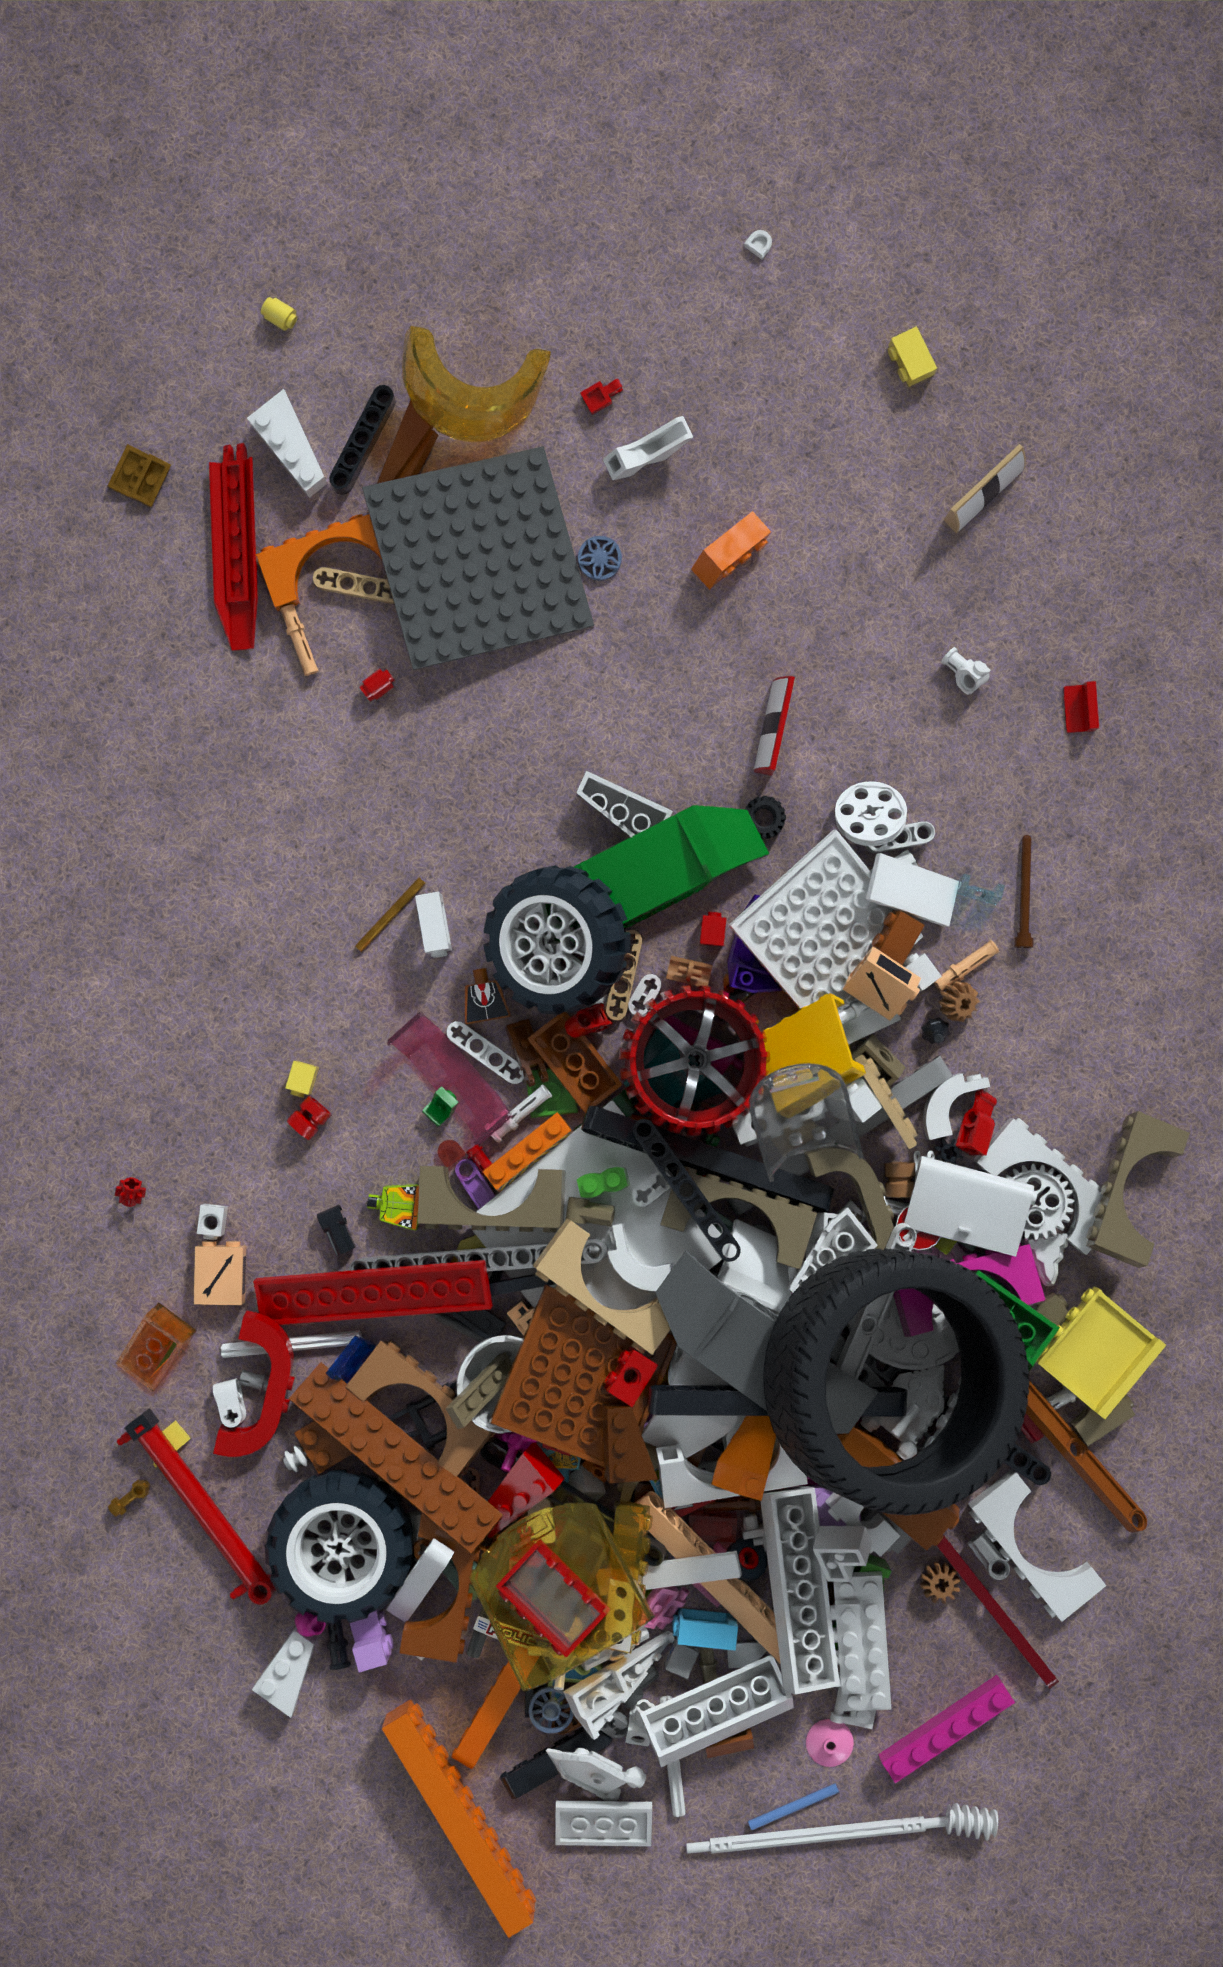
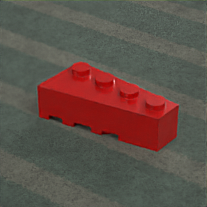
M532 1442L523 1452L488 1500L494 1508L503 1514L502 1519L488 1534L489 1538L553 1493L565 1479L536 1442Z

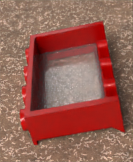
M541 1539L528 1550L495 1586L499 1590L498 1594L506 1602L510 1601L516 1607L517 1614L524 1620L528 1619L534 1625V1631L540 1637H546L552 1643V1649L561 1656L563 1654L566 1658L611 1610Z

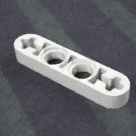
M455 1021L448 1026L447 1036L453 1043L506 1081L518 1084L524 1080L523 1070L519 1071L520 1075H522L521 1078H514L513 1080L510 1078L511 1073L506 1069L504 1074L501 1073L499 1070L505 1066L507 1059L512 1062L508 1065L512 1069L520 1068L516 1060L466 1024ZM462 1026L461 1032L468 1036L469 1032L473 1034L467 1040L465 1046L461 1044L464 1041L463 1038L460 1036L453 1038L454 1032L451 1030L453 1027L458 1028ZM480 1039L483 1042L481 1052L475 1053L471 1050L470 1043L472 1040ZM492 1053L501 1054L503 1061L500 1066L490 1064L489 1057Z

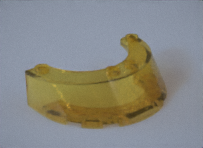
M410 326L405 333L402 355L404 387L407 389L412 405L423 420L425 419L436 428V431L464 442L491 441L513 431L530 414L537 401L550 361L551 351L533 349L526 355L522 366L511 379L492 387H476L458 380L444 367L437 354L434 337L428 329Z

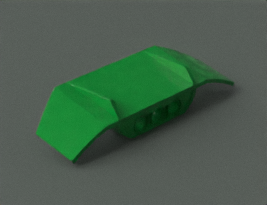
M692 805L574 866V868L586 871L589 874L588 878L592 880L599 878L612 890L609 897L615 905L621 903L627 920L623 921L625 929L698 893L708 886L714 878L739 866L768 856L769 852L747 810ZM545 904L549 917L551 915V904ZM557 916L556 918L562 923L561 918ZM577 920L570 926H573L575 930L581 928ZM570 937V941L576 945L574 938Z

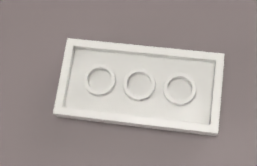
M556 1801L555 1845L651 1846L652 1802Z

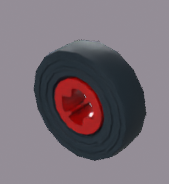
M753 1538L737 1539L728 1547L726 1552L737 1551L742 1575L737 1579L751 1582L764 1574L767 1567V1555L762 1545L754 1546ZM745 1555H747V1556L749 1557L748 1560H747V1561H748V1564H745V1562H744V1561H745V1557H744Z

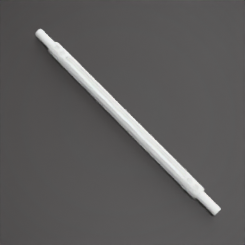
M920 1816L710 1838V1841L686 1843L687 1854L708 1851L714 1854L925 1832L929 1828L946 1827L947 1822L946 1816L926 1819Z

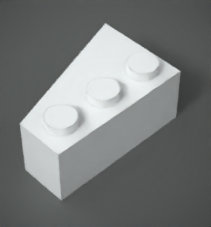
M296 1627L252 1689L290 1718L295 1711L317 1640L315 1635L311 1637L301 1636L297 1632Z

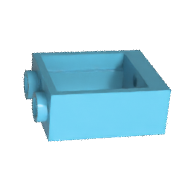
M679 1608L678 1615H673V1636H677L678 1645L736 1651L738 1624L737 1620L730 1613Z

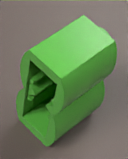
M613 1167L606 1169L602 1173L585 1174L577 1179V1184L581 1197L592 1198L600 1196L605 1192L621 1191L630 1185L626 1168Z

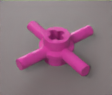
M515 1432L496 1433L494 1437L507 1442L509 1448L501 1469L505 1472H510L518 1450L524 1452L532 1442L538 1441Z

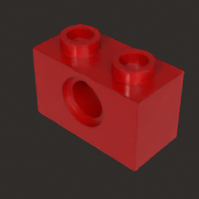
M629 1346L628 1350H623L617 1360L619 1364L615 1371H610L604 1381L606 1384L604 1389L633 1407L658 1367V1364ZM627 1370H634L633 1379L624 1381L625 1372Z

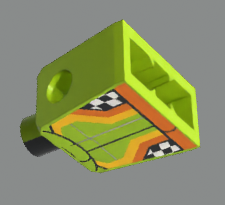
M419 1184L384 1186L382 1196L369 1194L367 1208L380 1210V1221L417 1231L419 1228Z

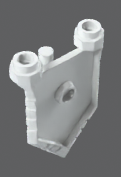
M944 1365L930 1367L927 1370L921 1369L920 1372L916 1370L913 1373L899 1374L894 1380L891 1387H900L908 1390L905 1416L861 1417L862 1421L860 1424L870 1433L873 1429L877 1430L881 1425L898 1438L901 1443L898 1445L896 1453L904 1460L912 1458L917 1454V1440L923 1437L922 1434L927 1432V1428L931 1427L933 1420L937 1419L944 1410V1398H942L944 1395L942 1390L944 1388L942 1383L944 1381Z
M577 1748L575 1752H562L555 1749L546 1750L562 1778L575 1783L592 1794H596L597 1797L605 1801H617L621 1792L618 1787L625 1783L632 1788H641L646 1780V1774L637 1766L622 1772L623 1767L594 1751L589 1752L584 1748Z

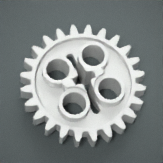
M1032 1164L1031 1170H1027L1025 1165H1022L1021 1173L1013 1169V1178L1009 1175L1005 1176L1007 1179L1026 1184L1030 1181L1038 1182L1041 1188L1037 1190V1198L1046 1187L1050 1188L1040 1198L1039 1207L1033 1205L1028 1212L1023 1230L1026 1241L1030 1235H1033L1035 1242L1038 1241L1039 1235H1042L1046 1241L1049 1232L1055 1237L1057 1235L1056 1228L1062 1231L1065 1228L1062 1221L1065 1223L1070 1222V1218L1066 1214H1073V1209L1067 1207L1074 1204L1073 1199L1067 1198L1073 1193L1072 1190H1065L1068 1186V1181L1061 1183L1062 1174L1054 1177V1169L1051 1168L1047 1173L1045 1172L1044 1165L1040 1167V1170H1036L1035 1164ZM1053 1197L1057 1199L1059 1204L1052 1208L1046 1205L1045 1200ZM1038 1214L1042 1218V1222L1032 1224L1029 1221V1216Z

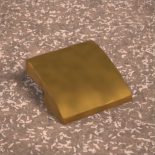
M127 444L107 487L148 507H152L171 464Z

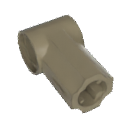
M569 1197L565 1220L569 1219L574 1223L580 1224L592 1223L612 1227L615 1206L590 1202L588 1199Z

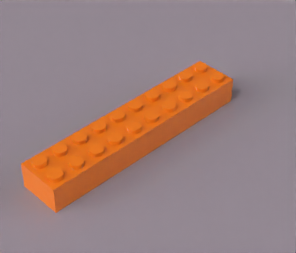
M410 1699L386 1714L382 1730L505 1934L510 1938L533 1923L536 1898L530 1888L526 1890L522 1883L524 1879L519 1869H513L510 1864L511 1857L505 1847L501 1849L498 1844L499 1838L493 1827L489 1828L484 1821L486 1820V1815L480 1806L476 1807L472 1799H474L472 1791L467 1785L464 1787L461 1783V1774L455 1765H450L447 1760L449 1755L446 1748L442 1744L439 1746L435 1740V1730L431 1724L426 1725L422 1718L424 1713L418 1703L414 1705Z

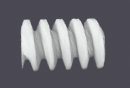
M954 1803L952 1807L948 1804L946 1811L947 1834L950 1835L952 1828H955L956 1835L960 1836L963 1829L967 1838L970 1837L971 1831H974L976 1839H979L980 1834L984 1833V1838L988 1841L990 1834H993L994 1838L997 1835L998 1813L995 1809H991L988 1813L987 1808H981L979 1812L977 1806H972L969 1809L968 1805H963L960 1809L958 1803Z

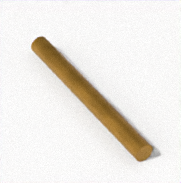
M418 877L355 947L362 952L426 883Z

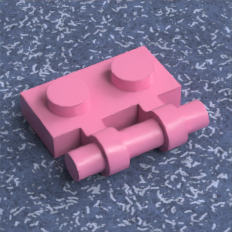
M676 1586L653 1589L633 1616L635 1624L651 1629L657 1626L663 1630L667 1624H671L676 1611L686 1603V1597L690 1593L689 1590L682 1587L678 1591Z

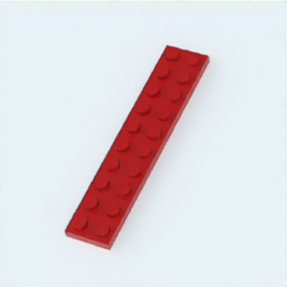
M485 1260L256 1278L253 1281L259 1313L268 1316L279 1325L487 1310L493 1306Z

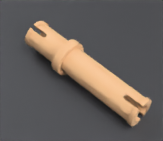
M294 604L282 607L280 612L287 626L286 633L291 637L304 676L319 672L303 631L305 627L300 623Z
M992 940L988 941L956 965L952 964L949 966V970L934 982L935 986L939 991L943 992L946 989V985H952L954 981L961 982L965 975L995 954H998L1000 952L998 947Z

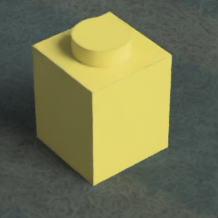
M293 1061L285 1088L290 1089V1094L304 1098L305 1094L310 1095L319 1067L300 1061Z

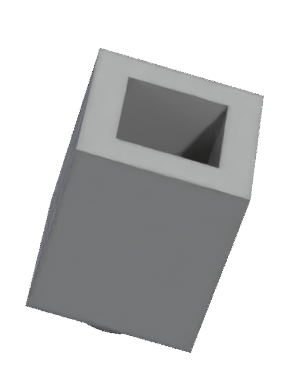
M675 1637L664 1661L665 1669L688 1679L699 1654L698 1647L678 1645L677 1637Z

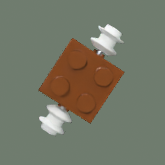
M311 1421L294 1433L303 1449L295 1445L294 1452L289 1453L285 1451L283 1461L288 1470L293 1469L295 1472H298L300 1464L305 1467L307 1466L309 1457L318 1474L352 1453L317 1423Z

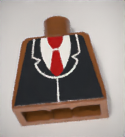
M487 968L473 970L475 984L465 986V1024L511 1017L502 988L496 980L489 981Z

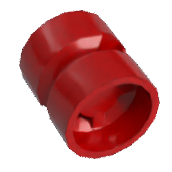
M308 1095L300 1104L301 1110L294 1111L286 1121L301 1136L311 1140L319 1131L318 1125H324L332 1114L316 1099Z

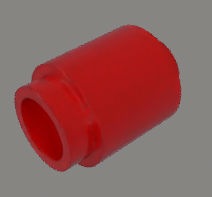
M379 668L363 680V684L359 688L370 702L374 699L377 701L394 688L392 682L395 679L387 669L382 671Z

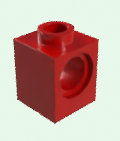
M708 912L707 915L702 916L700 945L724 946L727 918L722 917V913Z

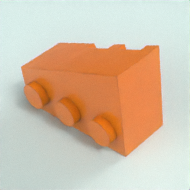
M752 511L706 547L691 570L710 590L724 577H728L736 569L737 565H743L748 561L754 550L757 552L762 550L768 544L766 539L771 531Z

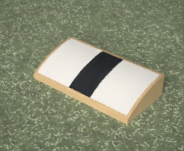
M1019 444L950 509L944 521L955 533H958L1025 469L1026 456L1023 447Z

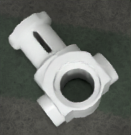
M955 647L941 661L943 665H947L956 673V684L967 695L972 694L989 680V672L991 670L983 662H973L971 659L966 660L958 653Z

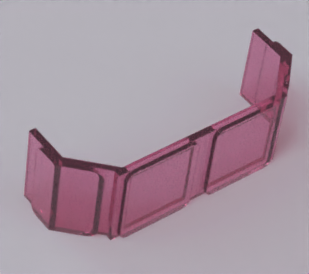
M422 1012L417 1013L387 1040L388 1046H395L407 1056L436 1090L442 1086L445 1090H450L456 1096L459 1103L455 1111L476 1138L474 1142L476 1145H481L513 1117L497 1092L471 1065L444 1032Z

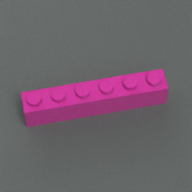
M995 1675L879 1753L880 1760L893 1781L897 1783L1007 1709L1015 1701L998 1675Z

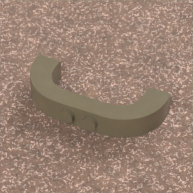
M819 1147L803 1152L812 1176L818 1177L829 1172L842 1171L851 1177L871 1231V1237L878 1245L874 1249L884 1250L894 1229L891 1220L894 1219V1214L890 1205L886 1206L884 1196H886L885 1188L882 1182H878L869 1164L860 1156L838 1147Z

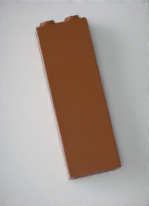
M858 1421L849 1433L837 1434L845 1450L861 1466H890L904 1461L874 1434L866 1430ZM955 1504L926 1514L894 1515L883 1513L926 1551L932 1545H938L948 1528L952 1530L960 1520L959 1507Z

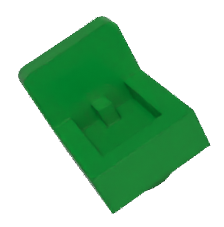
M441 1086L434 1093L432 1101L423 1108L422 1113L437 1127H440L455 1112L459 1102L450 1090H445Z

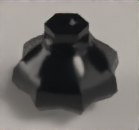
M940 1017L928 1019L927 1023L921 1027L923 1032L922 1038L931 1044L943 1042L950 1035L948 1030L949 1023L943 1021Z

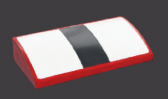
M783 676L773 680L754 766L755 773L772 776L776 769L795 680L793 676Z

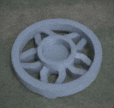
M591 537L579 549V567L590 579L598 581L607 580L613 577L621 566V550L617 543L608 537ZM597 541H605L607 543L600 548V544ZM592 542L597 546V549H592ZM588 545V550L591 554L587 553L582 556L584 549ZM612 545L610 551L607 552L605 548ZM614 550L618 554V561L614 557H610ZM588 557L591 560L590 562L582 561L583 559ZM609 560H611L612 562H614V563L616 564V566H615V565H609V564H608ZM593 565V574L589 573L584 566ZM604 567L613 569L609 574L602 576ZM596 568H601V570H600V572H599V574H598V576H597V575H596Z

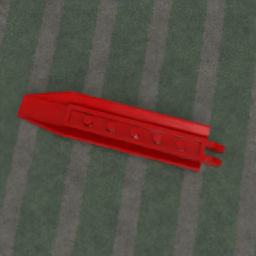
M239 443L236 446L237 460H234V450L231 444L223 447L222 463L209 462L214 604L232 651L254 649L258 602L253 457H247V448L244 443Z

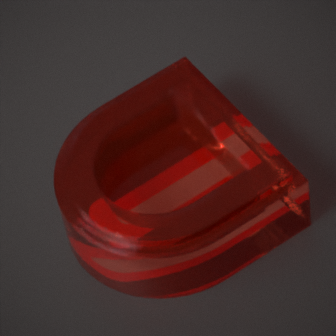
M445 1140L438 1147V1156L446 1167H450L466 1154L455 1140Z

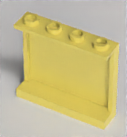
M1094 1286L1083 1293L1081 1296L1082 1301L1077 1308L1073 1307L1068 1311L1065 1316L1067 1320L1062 1326L1058 1325L1060 1329L1036 1363L1099 1416L1106 1419L1161 1353L1166 1344L1152 1335L1102 1293V1290Z

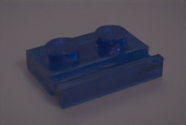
M355 1335L326 1374L333 1380L340 1381L342 1379L348 1384L376 1348V1345L368 1339Z

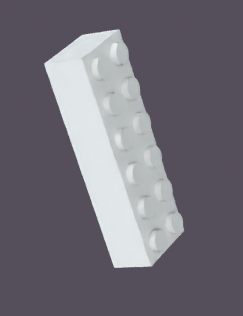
M769 1655L640 1713L659 1764L663 1767L794 1708L791 1693L783 1688V1679L774 1657Z

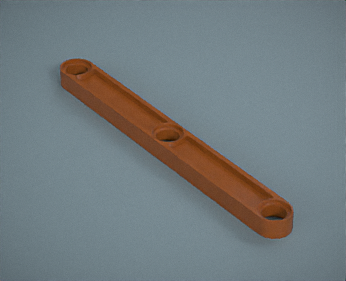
M1029 1380L1028 1405L1026 1407V1414L1126 1530L1131 1533L1145 1530L1147 1527V1517ZM1071 1444L1077 1449L1076 1456L1071 1453ZM1133 1515L1138 1519V1527H1135L1132 1522Z

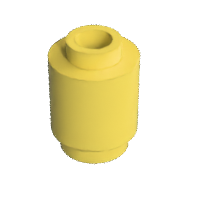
M268 297L262 305L261 314L264 315L267 321L286 331L288 328L292 329L296 324V310L279 299Z

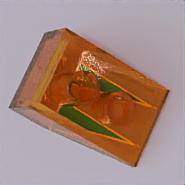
M158 1303L143 1317L116 1364L154 1392L186 1349L197 1330L161 1303Z

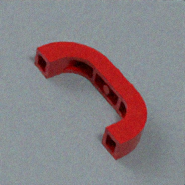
M246 1311L244 1314L238 1339L260 1345L266 1350L271 1360V1372L261 1417L256 1423L248 1427H227L221 1424L213 1454L239 1457L259 1450L272 1438L282 1414H287L290 1400L286 1399L288 1390L292 1391L295 1377L291 1376L294 1363L292 1344L284 1329L268 1316L252 1311Z

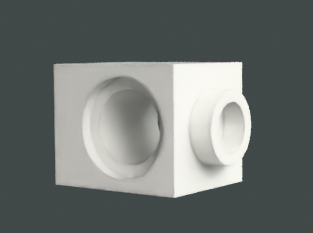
M200 1205L197 1234H203V1238L209 1240H217L218 1236H223L225 1234L228 1206ZM209 1216L215 1217L218 1221L215 1229L210 1228L207 1224Z

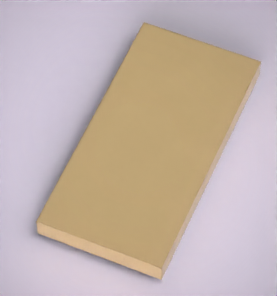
M864 1055L855 1058L856 1062L864 1065L866 1074L863 1076L907 1147L911 1149L916 1146L917 1142L914 1137L918 1136L909 1118L903 1119L905 1113L896 1097L891 1100L890 1097L893 1094L885 1079H878V1076L881 1074L872 1058L866 1059Z

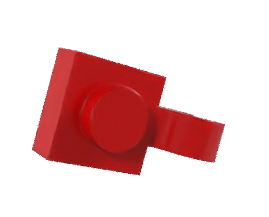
M618 378L604 387L601 381L580 392V395L591 415L611 405L612 400L610 397L623 391V386Z

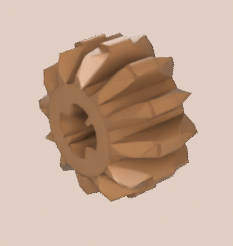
M954 981L953 985H946V992H940L943 996V999L938 1001L942 1006L940 1011L948 1019L964 1022L966 1018H972L971 1013L973 1011H978L975 1007L980 1002L977 998L978 992L970 984Z
M934 1562V1570L930 1566H926L929 1574L921 1573L920 1577L924 1581L920 1583V1587L925 1590L924 1596L926 1598L931 1597L933 1603H936L940 1598L942 1604H946V1597L949 1596L951 1600H954L955 1597L952 1592H960V1588L956 1584L960 1583L961 1579L959 1576H955L957 1573L955 1568L949 1569L948 1563L945 1562L940 1568L939 1563ZM939 1579H943L944 1581L942 1583V1587L937 1586V1584L939 1583Z

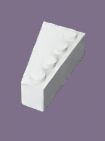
M586 771L576 792L630 837L671 817L673 813L672 810L589 771Z

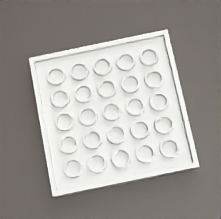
M834 829L729 924V927L799 1009L814 1003L821 996L829 993L839 997L844 1003L856 999L844 991L843 987L848 976L873 947L872 941L874 937L881 932L884 927L885 917L893 910L892 908L866 900L872 873L840 833ZM921 933L917 938L915 944L923 937Z

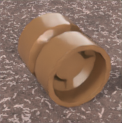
M915 1162L885 1163V1177L889 1179V1182L885 1183L886 1197H911L915 1184L912 1181V1178L916 1175Z

